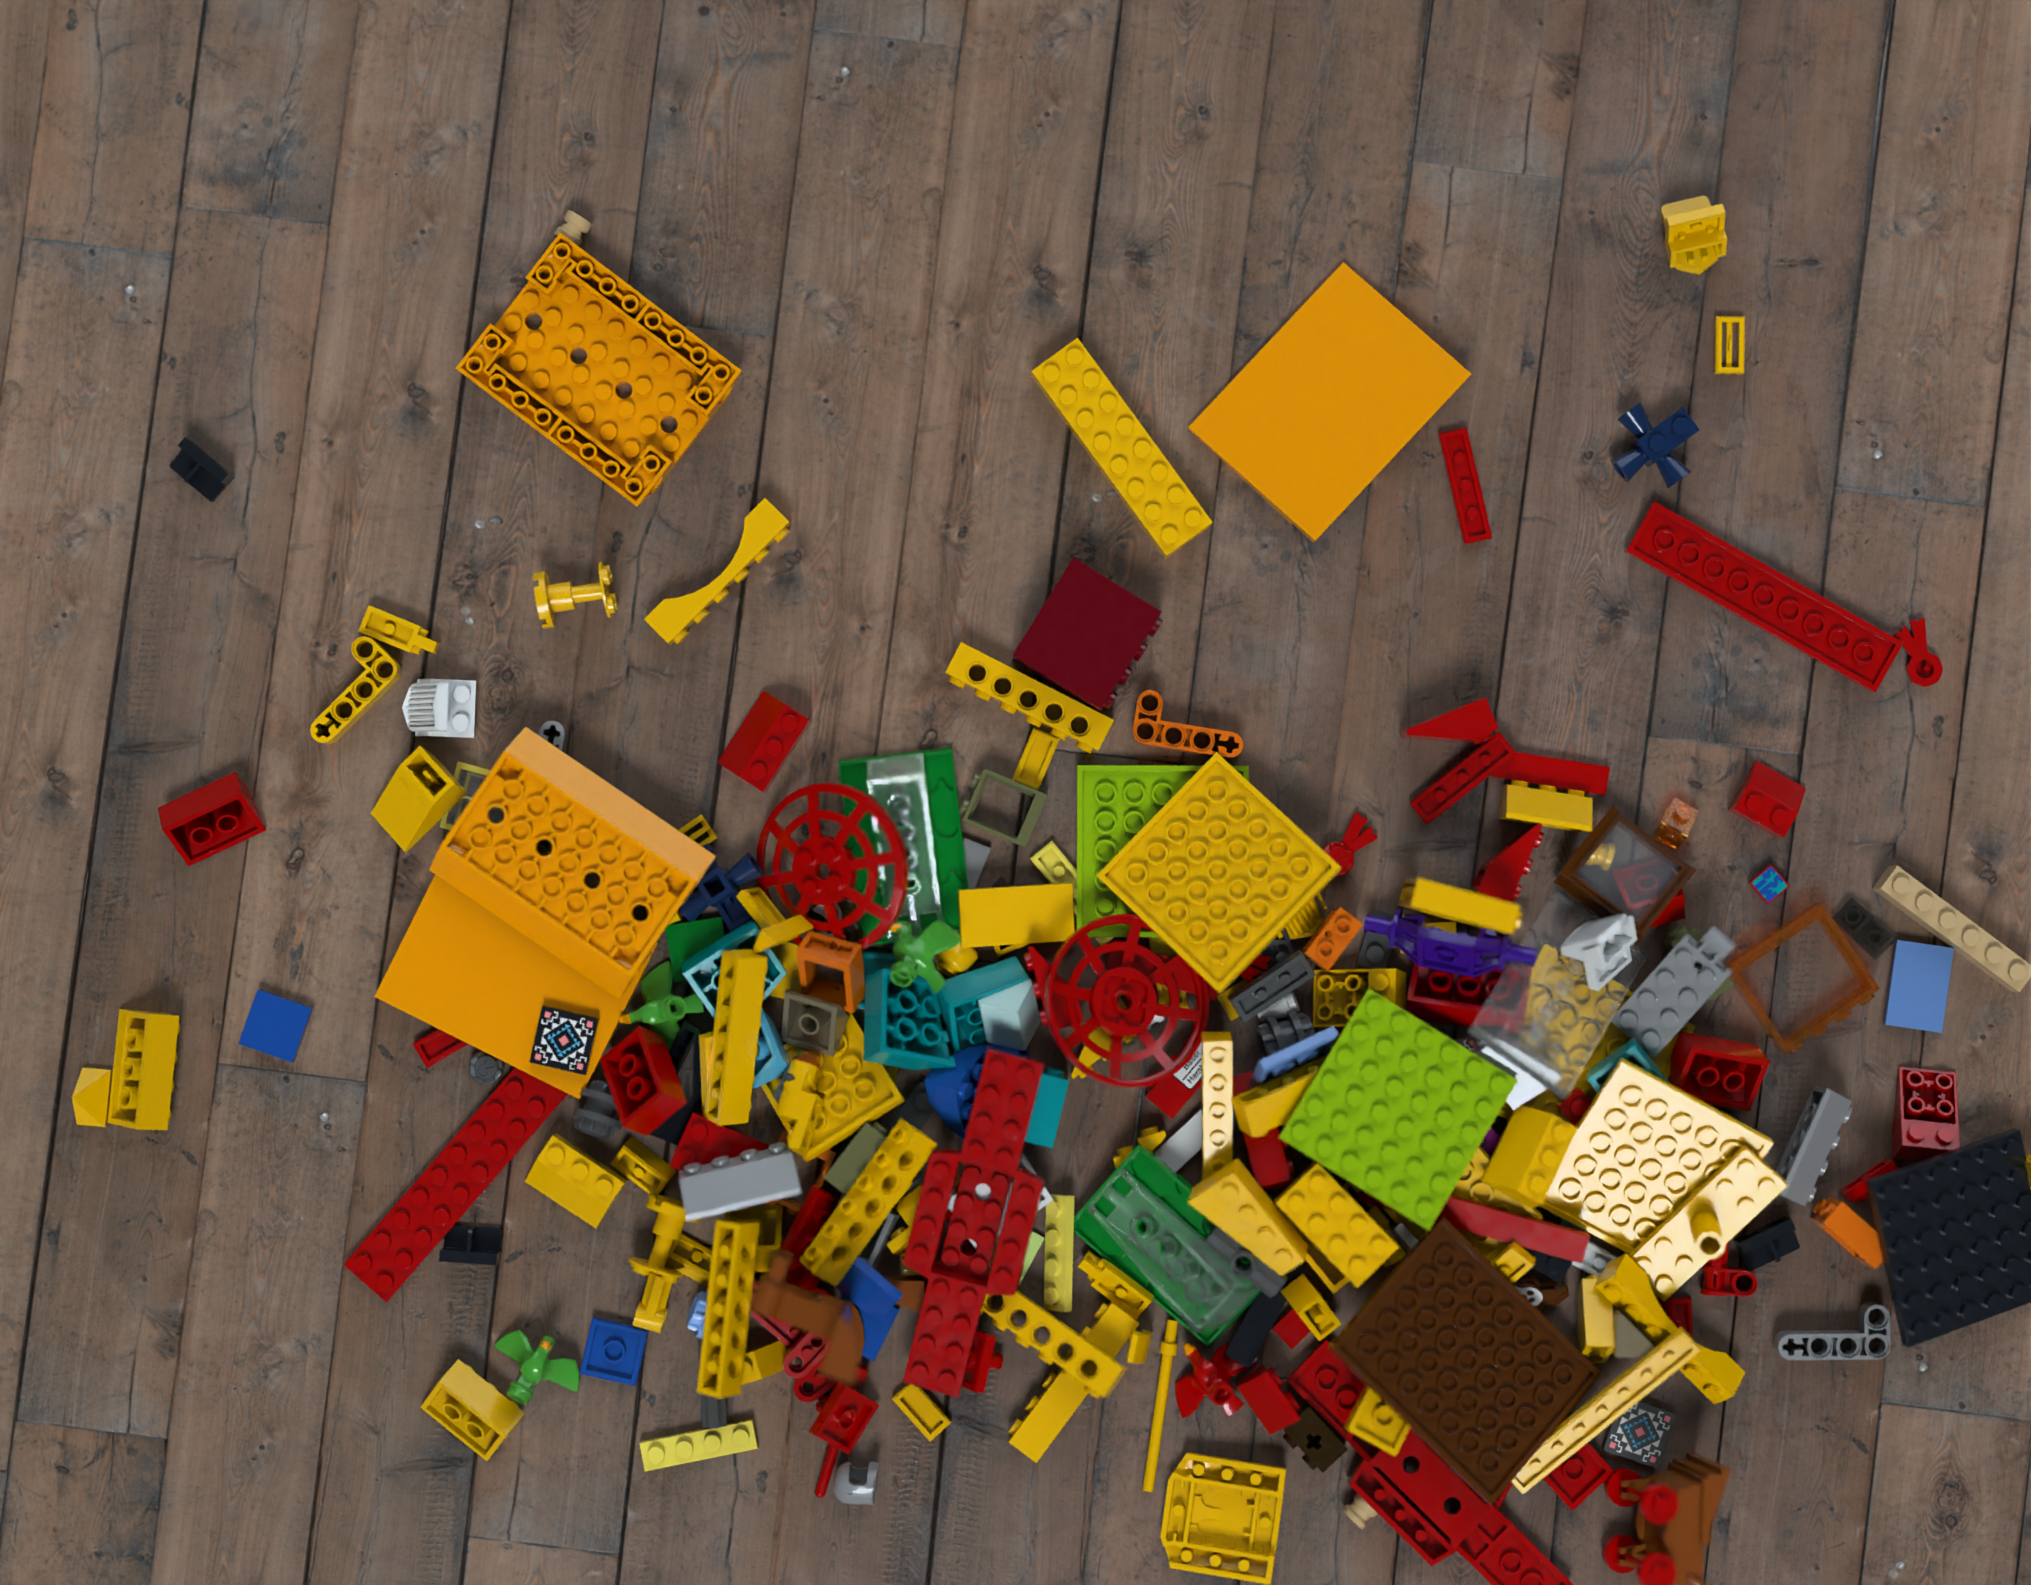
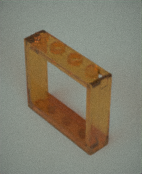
M1814 903L1724 964L1732 970L1728 977L1733 982L1734 987L1778 1052L1781 1053L1789 1052L1791 1054L1795 1050L1801 1049L1804 1046L1802 1041L1811 1035L1813 1038L1820 1036L1828 1030L1826 1025L1833 1020L1840 1022L1852 1013L1850 1011L1851 1008L1857 1004L1863 1006L1869 1003V1000L1875 997L1873 993L1880 989L1822 903ZM1817 920L1861 986L1785 1038H1782L1738 973Z

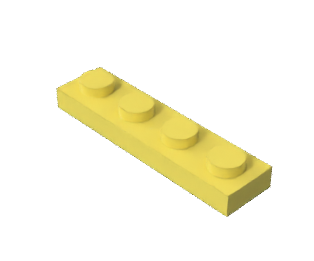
M1050 1194L1053 1201L1046 1205L1043 1308L1046 1310L1070 1312L1072 1311L1074 1196Z
M753 1419L729 1423L725 1427L704 1428L640 1441L639 1443L645 1471L758 1449Z

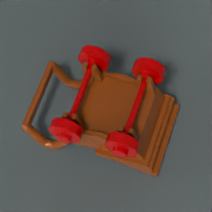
M1686 1453V1459H1672V1463H1668V1471L1642 1479L1636 1472L1628 1468L1620 1467L1614 1469V1473L1604 1481V1492L1612 1503L1621 1507H1629L1638 1502L1634 1518L1638 1543L1633 1538L1624 1534H1615L1609 1537L1602 1547V1559L1605 1565L1620 1574L1629 1573L1636 1568V1577L1640 1585H1673L1674 1583L1678 1585H1708L1703 1581L1704 1545L1707 1546L1710 1543V1529L1731 1468L1696 1453Z

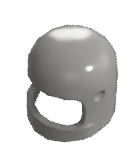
M870 1461L868 1468L853 1467L851 1462L839 1465L833 1478V1490L836 1498L844 1504L874 1505L879 1462ZM850 1477H853L862 1482L850 1483Z

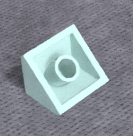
M1031 979L977 1000L988 1043L1026 1050L1040 1024Z

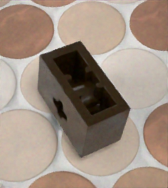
M1306 1403L1297 1411L1300 1420L1283 1428L1286 1433L1282 1437L1293 1449L1298 1446L1305 1453L1302 1459L1312 1470L1318 1467L1323 1473L1348 1448L1309 1404ZM1309 1434L1312 1436L1318 1434L1317 1440L1319 1443L1316 1445L1313 1443L1308 1444L1307 1436Z

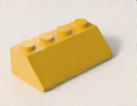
M119 1009L107 1123L137 1130H168V1122L171 1118V1093L174 1090V1065L177 1061L176 1044L177 1036L180 1032L178 1015Z

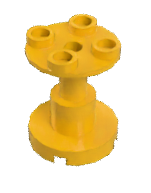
M599 562L600 582L574 587L571 581L550 584L546 571L535 572L533 574V581H539V586H534V595L539 619L544 620L542 628L556 627L557 612L575 610L576 603L603 599L608 618H612L613 613H616V610H618L616 594H610L609 585L611 584L610 582H613L611 566H604L603 562Z
M649 1194L645 1206L658 1212L652 1230L657 1236L649 1260L629 1257L628 1262L631 1263L630 1266L633 1267L632 1270L634 1272L649 1275L651 1271L661 1275L660 1279L677 1283L678 1278L683 1277V1273L665 1264L673 1240L680 1239L685 1221H687L684 1203L674 1198L658 1195L656 1198L654 1194ZM701 1218L690 1220L689 1222L699 1223Z

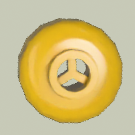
M959 943L949 950L936 954L938 962L936 966L946 976L953 978L969 972L978 959V953L974 947L961 948Z

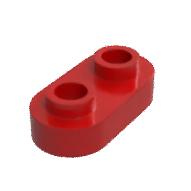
M805 1331L783 1356L782 1364L785 1373L795 1379L805 1377L825 1356L830 1341L820 1337L821 1341L818 1344H813L811 1340L817 1335ZM796 1357L802 1359L801 1363L798 1365H794L791 1363L792 1360Z
M824 1358L805 1377L795 1380L793 1388L799 1400L813 1402L836 1386L839 1381L841 1382V1380L819 1373ZM807 1381L812 1382L814 1389L806 1391L803 1384Z

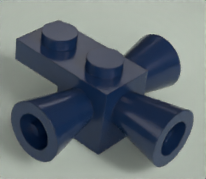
M1641 402L1617 419L1638 438L1637 441L1631 444L1632 450L1611 459L1614 469L1624 481L1629 482L1644 464L1648 468L1655 462L1667 488L1691 472L1670 453V451L1699 431V428L1683 407L1655 428H1652Z
M710 843L703 845L705 849L713 853ZM749 852L730 870L718 867L715 859L698 883L699 890L692 892L686 903L681 905V912L692 923L708 906L716 907L730 931L738 928L752 919V916L736 897L741 891L739 886L763 876L759 864Z

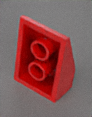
M1485 697L1400 732L1401 738L1461 743L1472 740L1473 744L1476 745L1494 738L1492 732L1499 728Z
M695 1112L691 1115L669 1166L678 1170H684L683 1168L686 1165L692 1163L704 1165L712 1163V1160L717 1157L728 1156L733 1158L740 1156V1153L750 1149H756L757 1152L766 1150L770 1145L728 1125L719 1126L705 1118L702 1113Z

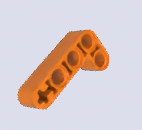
M1146 690L1139 695L1132 726V736L1138 744L1213 756L1216 753L1212 751L1215 743V734L1219 735L1217 740L1219 742H1226L1229 738H1233V743L1237 744V749H1233L1231 753H1227L1226 747L1217 746V753L1221 757L1230 759L1242 752L1243 740L1237 733L1160 720L1163 706L1161 695L1154 690ZM1146 696H1153L1157 700V708L1153 711H1146L1142 707V699ZM1141 724L1150 725L1153 729L1152 737L1147 740L1141 739L1137 734L1138 726ZM1175 728L1180 732L1181 740L1179 743L1171 744L1166 740L1165 733L1168 729ZM1198 733H1204L1209 738V745L1204 749L1197 748L1194 744V736Z

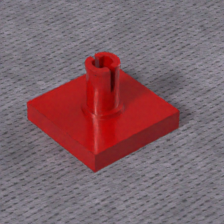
M976 1329L962 1387L973 1392L984 1393L989 1369H1001L1003 1355L993 1352L996 1336Z
M839 1381L830 1397L823 1395L819 1398L820 1401L825 1403L824 1406L818 1402L816 1403L815 1408L819 1415L809 1429V1432L849 1455L879 1407V1404Z

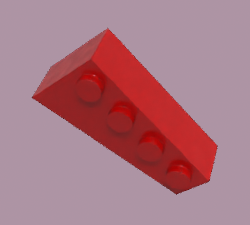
M1254 1071L1232 1076V1097L1252 1089L1249 1081ZM1277 1126L1260 1137H1251L1241 1130L1243 1142L1248 1151L1247 1157L1250 1171L1266 1194L1285 1190L1291 1184L1290 1176L1295 1175L1291 1158H1285L1283 1150L1288 1145L1278 1138L1282 1131H1278Z

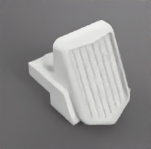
M417 679V683L409 687L402 705L409 730L415 732V736L474 738L476 681Z
M1623 913L1588 921L1575 929L1560 947L1562 955L1584 962L1589 989L1599 991L1632 961L1630 946L1637 941L1634 918Z

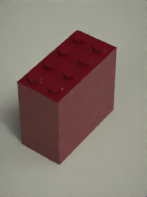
M1073 557L1012 655L1013 660L1100 713L1103 708L1109 710L1118 694L1113 692L1117 684L1119 683L1123 686L1133 670L1129 668L1132 660L1134 659L1137 662L1140 660L1148 646L1144 643L1148 635L1154 637L1163 620L1159 616L1162 611Z

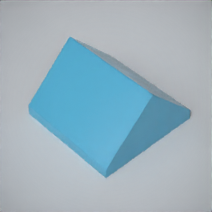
M761 1009V1027L757 1043L758 1054L755 1060V1081L752 1088H757L783 1076L790 1063L776 1025L763 1009Z

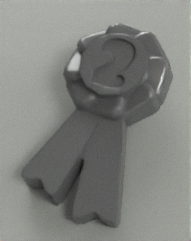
M478 1051L468 1064L470 1077L479 1085H492L503 1075V1061L483 1051Z

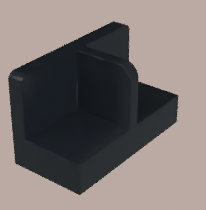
M185 437L178 445L182 449L169 466L187 484L194 487L210 502H214L235 477L192 440Z
M1784 1216L1733 1240L1747 1270L1753 1271L1772 1261L1777 1263L1781 1261L1780 1257L1800 1248L1793 1232L1796 1228L1791 1218Z
M454 1225L444 1236V1248L439 1251V1261L498 1265L501 1262L503 1229Z

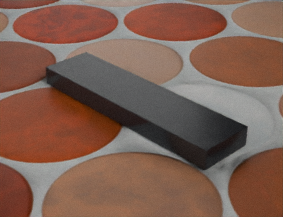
M1298 1265L1284 1275L1287 1277L1286 1282L1271 1298L1264 1292L1256 1296L1226 1348L1224 1355L1250 1369L1287 1301L1280 1291L1287 1287L1290 1282L1300 1277L1305 1268L1304 1266Z

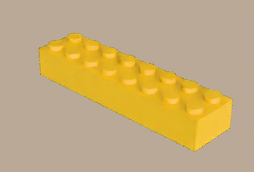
M1078 338L1031 371V377L1164 559L1212 525L1213 522Z

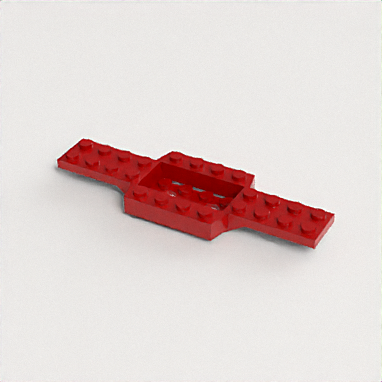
M988 1048L962 1150L934 1149L930 1155L903 1265L929 1279L903 1378L904 1383L958 1398L986 1295H1015L1017 1292L1046 1181L1020 1166L1023 1147L1045 1066L1043 1062ZM963 1162L964 1169L941 1259L935 1263L960 1163ZM1015 1177L1014 1183H1013V1186H1012V1190H1011V1194H1010V1198H1009V1202H1008V1206H1007V1210H1006V1214H1005V1217H1004V1221H1003V1225H1002V1229H1001V1233H1000V1237H999L997 1249H996V1252H995V1256H994V1260H993V1264H992L990 1276H989V1275H988V1270H989V1267H990V1263H991V1259H992V1255H993V1251H994L996 1239H997V1236H998V1232H999V1228H1000V1224H1001V1220H1002V1216H1003L1005 1204H1006V1201H1007V1197H1008V1193H1009L1011 1181H1012V1178ZM979 1184L988 1185L991 1189L990 1198L986 1200L979 1199L975 1194L976 1186ZM963 1240H974L977 1244V1251L972 1255L965 1254L961 1249Z
M1326 1338L1286 1378V1381L1361 1455L1360 1460L1347 1480L1348 1484L1431 1567L1457 1551L1491 1585H1573L1498 1510L1512 1483L1506 1487L1492 1505L1484 1503L1411 1428L1396 1457L1344 1429L1366 1384L1328 1348L1330 1342ZM1413 1456L1418 1459L1419 1467L1415 1472L1409 1473L1403 1469L1402 1463L1406 1457ZM1374 1467H1379L1450 1538V1541ZM1450 1497H1455L1460 1501L1459 1510L1453 1514L1447 1513L1444 1510V1502Z

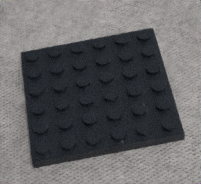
M2013 1128L1866 1180L1903 1346L1908 1348L2031 1303V1189L2025 1167L2027 1159L2019 1129Z

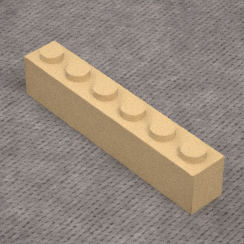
M1888 866L1872 888L1951 948H1954L1956 952L2007 990L2020 992L2031 978V965L1899 866Z

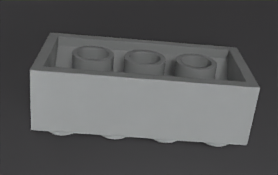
M1813 1086L1776 1169V1172L1788 1184L1779 1194L1780 1196L1803 1206L1806 1205L1807 1201H1812L1817 1187L1814 1186L1816 1180L1827 1169L1829 1161L1826 1158L1830 1149L1834 1150L1839 1142L1840 1134H1838L1841 1124H1845L1851 1115L1852 1108L1849 1107L1852 1102L1851 1100L1830 1089Z
M784 1142L770 1145L766 1150L758 1152L756 1149L743 1151L737 1157L721 1156L713 1159L712 1163L704 1165L692 1163L686 1165L683 1168L684 1170L679 1171V1182L687 1221L801 1194L800 1174L795 1154L788 1147L789 1144L785 1145Z

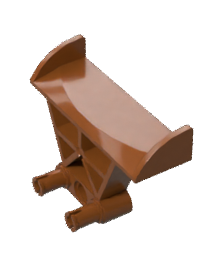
M777 1248L776 1254H773L768 1272L762 1276L750 1309L829 1340L830 1343L819 1373L849 1384L854 1383L865 1343L864 1326L859 1311L847 1297L843 1300L788 1283L786 1276L795 1254Z

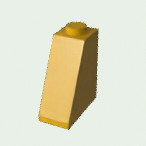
M1600 1275L1587 1276L1585 1279H1581L1578 1286L1577 1349L1591 1363H1607L1615 1347L1613 1305L1595 1286Z

